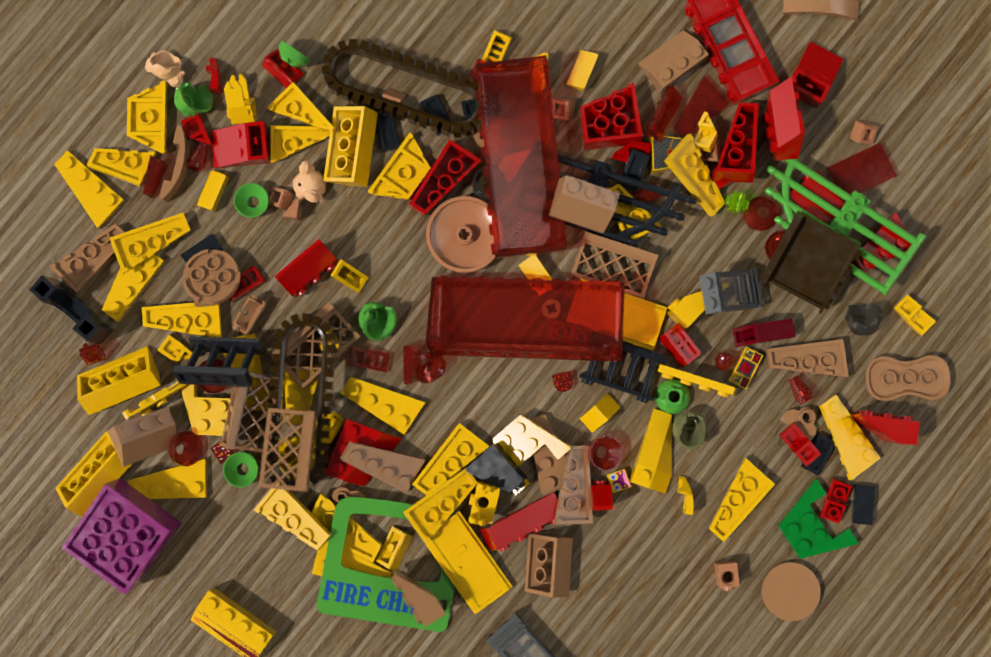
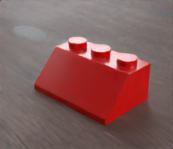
M318 239L274 277L293 297H301L308 291L307 287L311 284H317L322 279V275L326 271L329 273L334 270L338 260L326 245Z

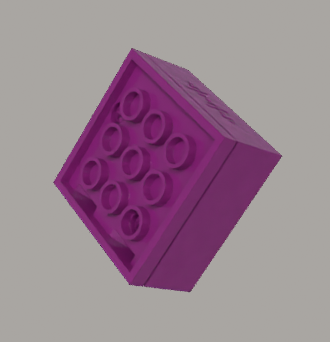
M119 478L104 485L62 546V549L123 594H127L140 585L182 523Z

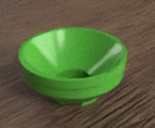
M281 40L278 47L282 60L294 68L307 66L311 60Z
M248 183L236 191L234 205L236 210L244 217L256 218L266 212L269 205V197L262 186ZM252 197H256L259 200V204L255 208H251L248 205V201Z
M666 380L656 389L655 401L663 412L677 414L688 406L690 392L687 386L680 383L679 380ZM671 391L679 393L680 398L677 402L669 400L668 396Z
M237 452L230 455L223 466V474L226 481L235 487L242 488L251 485L259 473L256 459L245 452ZM242 463L246 464L249 468L246 475H241L238 472V466Z

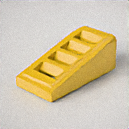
M494 30L480 66L497 73L512 38ZM498 38L505 41V45L496 42L495 39ZM492 46H498L503 50L502 52L493 49ZM489 53H495L500 57L499 59L490 56ZM486 60H492L497 64L496 66H493L487 63Z

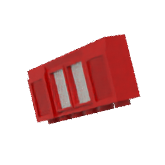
M687 0L684 8L685 14L688 18H691L696 35H700L702 39L701 45L708 51L711 57L710 63L713 68L717 69L719 73L718 79L722 85H725L727 89L726 94L730 102L733 101L736 106L739 102L742 103L779 83L738 0Z

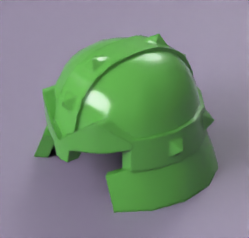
M182 81L181 85L176 87L174 103L183 115L188 117L208 112L211 109L213 96L205 83L198 86V91L190 82L184 83Z
M370 301L368 304L363 305L358 320L363 333L366 334L368 339L381 341L393 332L397 322V315L393 308L385 307L379 301L376 303Z

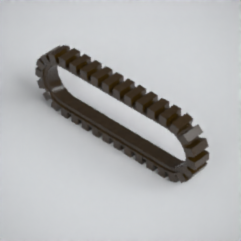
M349 39V46H346L345 41L342 40L338 42L339 50L333 45L328 50L331 56L326 54L324 56L323 62L325 66H322L324 79L329 89L338 97L341 94L342 99L350 102L352 97L354 104L361 106L363 101L365 107L372 110L374 105L375 110L383 113L385 108L386 114L394 117L397 111L398 119L405 121L408 115L409 123L416 125L419 119L420 127L427 129L430 123L431 131L437 133L441 126L442 134L448 137L451 130H453L454 138H461L462 131L465 132L466 137L473 135L472 127L478 131L482 127V121L485 122L487 119L488 100L486 99V93L483 88L480 89L479 83L475 80L469 85L468 76L462 75L460 81H458V73L450 71L447 77V70L445 68L439 67L436 73L435 65L428 63L425 69L424 61L417 59L414 65L413 57L407 55L403 62L401 53L395 52L392 58L390 49L384 48L381 54L380 46L373 44L370 48L369 42L364 40L361 41L360 46L356 39ZM346 56H362L466 92L475 100L476 110L467 121L452 122L345 85L336 77V66Z
M302 313V320H300L298 314L290 316L292 324L285 319L280 324L285 331L277 329L274 335L281 339L280 342L273 341L272 349L280 350V353L272 354L271 360L279 362V366H271V374H278V379L270 378V386H276L277 391L269 390V398L276 399V403H268V408L282 409L286 349L289 335L299 327L308 326L315 328L320 333L323 342L315 463L310 473V482L315 486L321 480L316 474L324 476L326 468L321 467L320 464L328 463L329 459L328 455L321 454L322 451H329L330 444L322 443V439L330 438V431H323V426H331V419L324 418V414H332V407L325 406V402L333 401V395L326 394V389L333 390L334 382H327V377L334 378L335 370L327 368L328 365L335 366V358L328 357V354H336V346L329 345V342L336 340L333 332L327 333L331 330L330 326L326 322L321 325L322 318L315 315L311 321V314ZM281 413L272 415V422L275 426L281 423ZM277 431L272 434L273 440H269L273 446L280 442V435ZM275 451L267 456V460H272L271 466L278 462L279 456ZM277 465L274 470L281 477L284 474L279 465ZM275 474L269 477L273 483L278 480ZM287 476L282 479L287 486L289 484L290 486H295L296 480L290 479Z

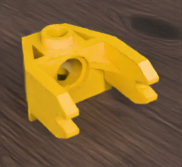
M241 73L239 74V81H237L235 75L232 74L224 87L228 119H231L232 125L255 122L257 119L256 99L249 96L247 79Z
M478 482L475 494L471 493L469 505H472L469 517L470 523L479 524L480 526H486V523L492 524L500 492L499 487ZM486 497L489 503L487 506L482 507L478 504V499Z

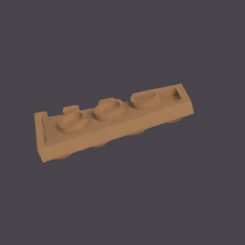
M114 224L95 236L90 242L84 243L79 249L71 254L69 253L62 260L49 267L75 292L79 293L115 255L109 238L125 231L117 224Z
M843 339L766 349L768 368L849 377Z
M546 415L529 418L549 433L554 434ZM545 444L534 453L541 494L560 491L566 460L565 455L557 459Z
M349 441L340 457L341 460L404 493H407L425 462V459L400 454Z
M572 446L573 448L567 452L554 525L593 524L589 446Z

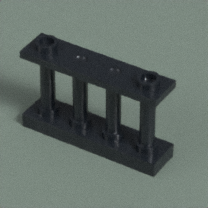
M593 333L590 341L594 342L593 346L595 347L586 375L579 374L578 378L582 379L581 382L588 385H593L594 382L637 396L636 400L643 403H648V400L653 401L654 397L649 396L648 393L656 368L660 364H665L667 356ZM606 346L612 348L611 352L613 354L603 381L593 376L601 351ZM624 352L631 354V361L623 386L621 387L612 384V379L619 357ZM641 358L649 360L648 364L650 365L640 393L631 390L630 386L638 361H641Z
M189 336L188 340L193 348L192 355L187 365H175L173 369L179 384L251 388L253 380L248 371L254 355H265L266 353L260 339ZM201 352L210 353L204 366H195ZM219 353H228L222 367H213ZM236 354H246L240 368H230Z

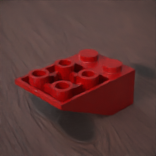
M810 41L791 75L796 76L797 83L795 84L794 92L799 93V99L815 108L821 105L836 77L843 58Z
M264 121L242 123L211 131L214 169L271 163L268 126Z
M857 411V414H850L855 421L885 442L917 446L920 422L913 421L914 417L895 416L894 419L893 414L876 413V416H874L875 412Z

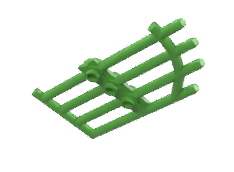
M798 159L784 160L788 163L785 173L769 165L766 171L782 181V194L775 192L770 187L766 188L765 193L783 205L787 221H785L784 218L776 216L774 221L787 230L794 218L793 212L796 213L799 210L822 222L789 200L791 187L835 216L829 227L845 235L853 228L900 259V262L894 269L860 247V250H862L861 257L890 275L884 285L853 264H850L853 267L851 270L852 274L882 294L887 295L926 236L922 233H919L917 237L913 236L868 206L870 200L866 196L855 190L850 195L798 161ZM794 167L844 199L846 203L842 209H837L793 180L791 175ZM861 214H867L912 245L904 253L857 222Z

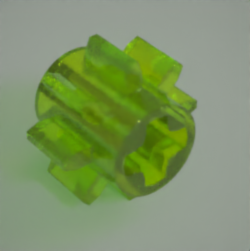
M733 191L732 195L729 194L724 203L728 205V211L741 214L742 210H748L750 201L746 200L747 195L737 191Z

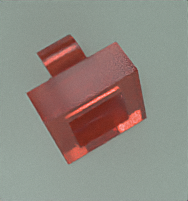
M85 343L83 348L79 349V355L87 365L106 360L105 353L97 343L91 346Z

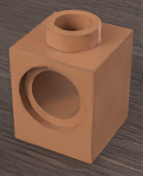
M734 560L714 562L716 582L719 588H723V591L734 590V587L740 586L737 562ZM730 571L732 575L730 580L724 581L723 574Z

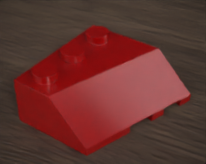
M791 76L769 92L766 112L762 115L763 124L767 126V139L770 138L771 141L770 152L774 153L775 161L798 159L805 134L802 113L800 110L798 111L799 93L794 92L795 84L797 83L796 76Z
M634 82L621 90L618 89L608 96L600 97L580 107L584 151L625 146L632 141L641 142L643 135Z
M346 419L325 474L346 482L365 486L372 476L340 459L349 441L393 451L402 439L351 419Z

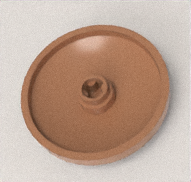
M460 196L443 202L435 209L427 224L426 240L432 256L444 268L457 273H472L485 268L496 258L502 245L503 229L497 213L490 205L478 198Z

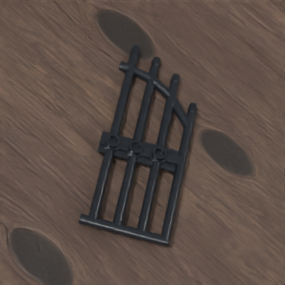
M535 141L513 208L638 247L639 241L633 238L630 239L629 236L645 230L667 236V229L659 228L654 224L664 216L684 221L685 215L669 210L675 199L689 204H696L697 199L680 193L681 186L674 185L672 190L612 172L614 166L605 162L595 160L593 166L542 150V143ZM538 156L590 172L591 175L588 183L607 188L609 179L668 197L663 206L660 207L620 194L618 202L655 214L643 222L614 213L611 218L612 220L634 226L618 233L605 230L604 233H599L549 216V211L523 204L526 192L552 201L554 199L555 193L529 185L532 174L558 182L563 177L536 168L535 164Z

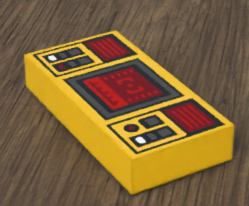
M745 347L728 381L746 390L763 355Z

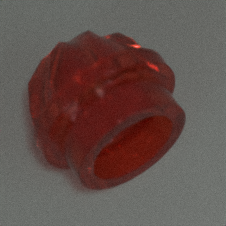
M718 352L717 357L714 359L716 368L720 371L729 370L734 363L732 361L733 356Z

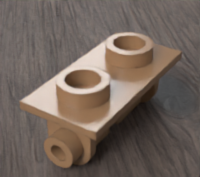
M252 294L242 307V309L247 311L246 314L239 312L233 321L234 325L232 327L247 336L253 329L260 314L263 313L267 303Z

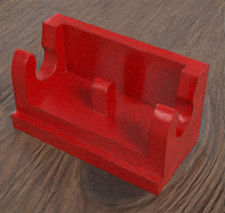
M679 323L658 337L681 368L702 354Z

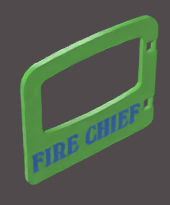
M345 497L337 503L330 531L332 537L328 542L317 600V609L320 613L435 632H442L447 628L455 586L443 569L441 570L440 579L436 582L416 581L431 589L439 602L440 600H447L446 614L425 627L423 622L421 624L417 622L412 612L413 606H407L402 596L403 590H397L392 582V578L356 571L341 564L348 521L352 514H371L407 519L403 512L414 504L364 497Z

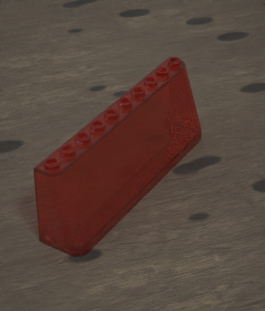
M546 55L476 64V70L473 71L474 81L478 82V89L475 90L476 100L480 101V108L477 109L478 119L482 120V128H479L480 139H484V147H481L482 158L486 159L483 173L484 178L488 179L485 193L486 197L490 199V205H487L488 216H491L492 224H489L490 236L493 235L494 243H491L492 255H495V258L568 252L565 221L549 216L560 179L550 71Z
M444 275L432 277L425 342L430 353L440 356L621 361L623 359L625 282L619 280L602 282L597 279L591 281H582L580 279L563 281L559 278L552 280H543L541 278L525 280L520 277L514 279H505L503 277L488 279L482 276L475 278L457 276L456 278H451Z

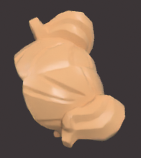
M165 50L157 53L153 52L145 64L147 72H152L158 78L167 80L171 87L180 86L185 71L181 70V59Z
M305 160L299 166L300 173L293 179V189L299 199L308 200L313 203L318 201L324 202L322 196L326 191V183L323 181L324 176L315 170V167L308 160Z

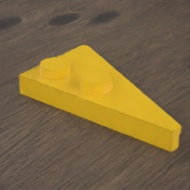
M294 82L267 107L272 112L331 133L336 131V128Z
M271 125V163L282 160L329 138L330 132L312 126Z
M176 382L168 389L165 387L138 404L140 408L127 409L122 413L126 419L149 414L152 412L151 409L156 406L159 408L166 404L169 397L188 384Z

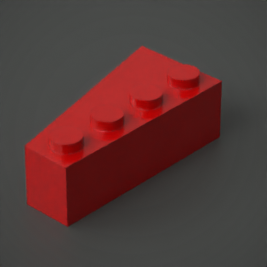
M739 102L715 170L714 181L753 183L759 103Z
M449 139L408 207L425 216L482 160Z
M549 493L527 504L525 508H520L509 514V517H503L494 521L490 527L479 529L488 549L500 550L502 552L511 547V542L516 540L518 543L527 538L526 534L532 531L537 533L543 530V525L548 522L553 524L558 503L555 493Z

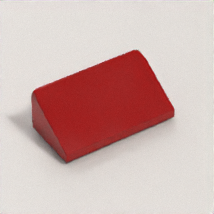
M276 49L264 57L262 66L287 88L293 82L296 84L304 76V73L298 67L294 68L282 60L279 50Z

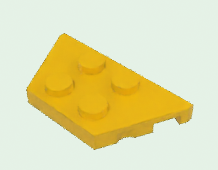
M161 81L159 85L151 89L147 88L140 94L127 98V136L162 154H166L168 83L166 81Z
M412 133L408 134L367 191L369 194L410 200L431 168Z

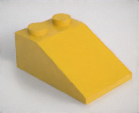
M727 282L722 283V289L724 290L729 284ZM702 291L685 296L682 299H675L667 307L669 311L666 314L674 322L679 323L683 329L689 327L705 310Z

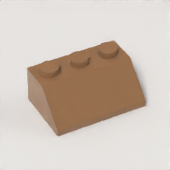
M683 30L641 60L638 65L661 94L702 64L709 54L696 38Z
M565 175L558 181L549 216L604 233L615 213L620 193Z
M169 407L118 424L108 431L122 467L177 447L176 424Z
M529 533L524 592L552 598L569 597L572 537Z

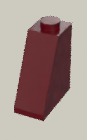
M792 318L756 323L732 329L735 347L796 337Z

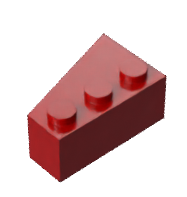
M897 213L887 217V219L906 231ZM882 224L874 231L875 234L903 252L907 251L912 245ZM867 239L860 246L883 262L895 257L870 239ZM859 256L857 261L853 260L851 264L864 272L876 267L861 256Z

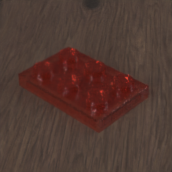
M880 142L827 168L835 185L850 195L854 190L858 193L866 192L897 176Z

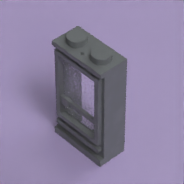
M757 269L712 272L699 276L706 314L764 307Z
M516 612L512 613V617L507 622L502 623L494 634L486 637V641L501 657H556Z

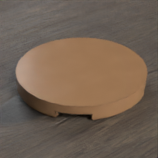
M206 249L196 253L187 261L183 272L182 284L187 294L194 301L203 305H217L227 301L235 294L240 285L241 272L236 260L229 253Z
M783 562L775 565L763 578L761 584V596L764 605L774 616L785 621H799L808 617L816 609L820 600L821 591L817 577L809 568L800 563Z

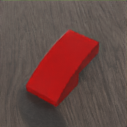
M794 422L779 434L806 467L821 455Z

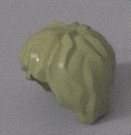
M686 411L675 417L672 432L677 443L691 450L697 449L704 444L707 425L703 415L695 411Z

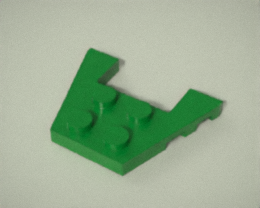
M817 479L810 483L811 485L802 493L800 499L777 525L799 559L859 543L850 528L844 529L831 538L810 504L827 493Z

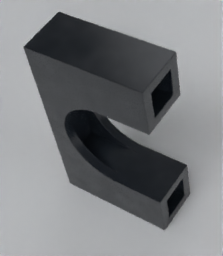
M41 275L29 289L43 303L55 306L76 323L72 329L86 342L102 344L114 331L112 327L57 279Z

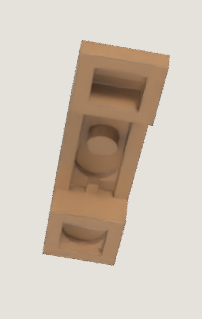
M783 0L782 14L802 15V13L838 16V19L858 20L859 0Z
M177 125L173 144L179 147L172 179L171 181L163 180L159 199L164 202H168L177 193L188 169L190 156L189 139L181 125Z

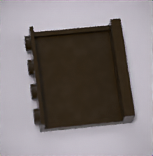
M798 210L759 281L764 284L768 281L820 309L818 313L821 314L824 308L828 310L832 304L833 299H831L833 293L837 294L843 283L840 281L843 276L847 278L853 268L850 266L853 260L857 261L861 255L862 250H860V246L862 243Z

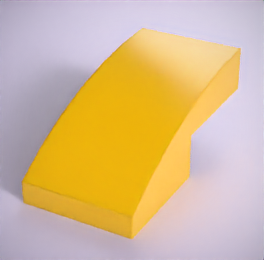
M907 294L894 307V310L922 337L936 321L921 309L922 306Z

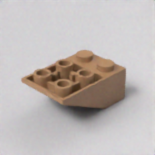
M395 569L392 570V582L398 591L400 589L403 590V599L408 607L413 606L412 612L419 624L423 622L425 627L446 614L431 589Z

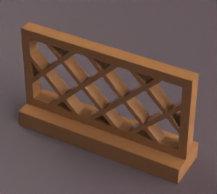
M585 231L571 275L644 298L659 255ZM585 243L592 245L596 251L595 254L587 258L583 253ZM607 250L612 253L615 259L604 264L600 253ZM614 253L620 254L621 256L616 258ZM598 255L602 265L592 270L588 260ZM624 256L629 257L633 265L622 270L618 259ZM586 261L590 271L584 275L577 273L578 265ZM616 261L621 271L610 276L606 265ZM642 262L650 264L648 272L640 275L636 265ZM604 267L608 277L598 280L594 272ZM634 267L639 277L628 281L624 271ZM622 273L627 283L617 286L612 278ZM638 279L643 284L641 293L633 291L630 285Z
M330 302L315 314L323 319L321 325L325 322L329 325V320L334 315L340 319V328L330 327L331 330H339V341L329 342L330 344H339L338 352L335 355L328 354V357H334L336 360L361 338ZM308 326L300 327L288 338L286 359L289 356H297V366L291 367L285 363V369L303 389L321 374V367H313L314 356L322 357V354H314V343L323 342L315 340V332L317 330ZM342 331H351L355 337L349 342L342 341ZM303 343H311V354L300 353ZM275 350L271 354H279L280 350ZM300 356H311L310 367H299ZM299 369L310 370V377L304 383L299 378Z
M249 372L250 376L258 378L261 384L253 390L248 387L232 388L221 445L226 449H240L263 453V448L257 447L254 441L262 435L265 438L266 428L262 430L258 422L267 417L268 411L262 405L263 402L269 399V389L266 384L270 382V378L278 379V377ZM264 387L268 395L259 401L255 392ZM252 395L257 403L247 408L245 400ZM271 398L273 403H276V399ZM260 406L264 414L255 419L251 411ZM249 414L253 422L243 427L241 419ZM256 425L260 432L251 438L247 430ZM245 433L249 440L243 445L236 444L238 436Z
M268 408L259 488L309 491L317 419L315 411ZM273 413H281L285 418L278 426H275L272 422ZM295 415H303L302 424L295 428L289 420ZM288 422L294 431L284 437L278 429ZM277 431L283 440L273 446L269 441L270 435ZM297 433L301 438L300 444L293 448L287 439ZM286 442L292 450L282 457L276 448ZM275 451L280 460L271 466L267 461V456ZM294 452L298 457V463L291 468L285 459ZM283 461L289 471L280 477L274 468ZM272 470L278 480L273 484H264L265 475ZM292 472L296 477L295 486H287L282 479Z

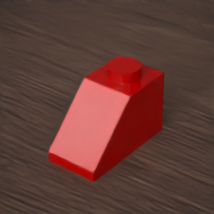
M595 480L594 484H591L592 509L614 510L611 484H606V480Z

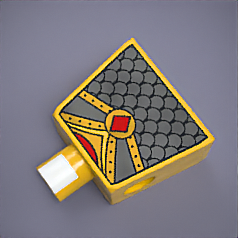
M651 135V174L672 171L664 160L682 141L681 138Z

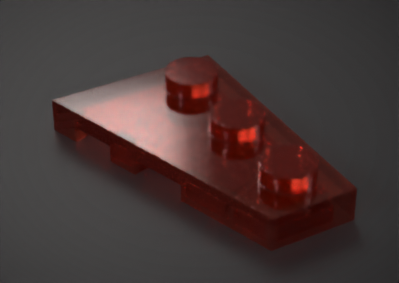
M705 75L673 127L682 138L687 134H692L693 136L699 131L698 123L704 111L712 119L729 104Z

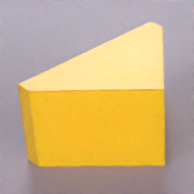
M343 260L339 261L331 274L334 279L357 293L361 291L369 278Z
M607 393L579 419L593 433L621 407Z

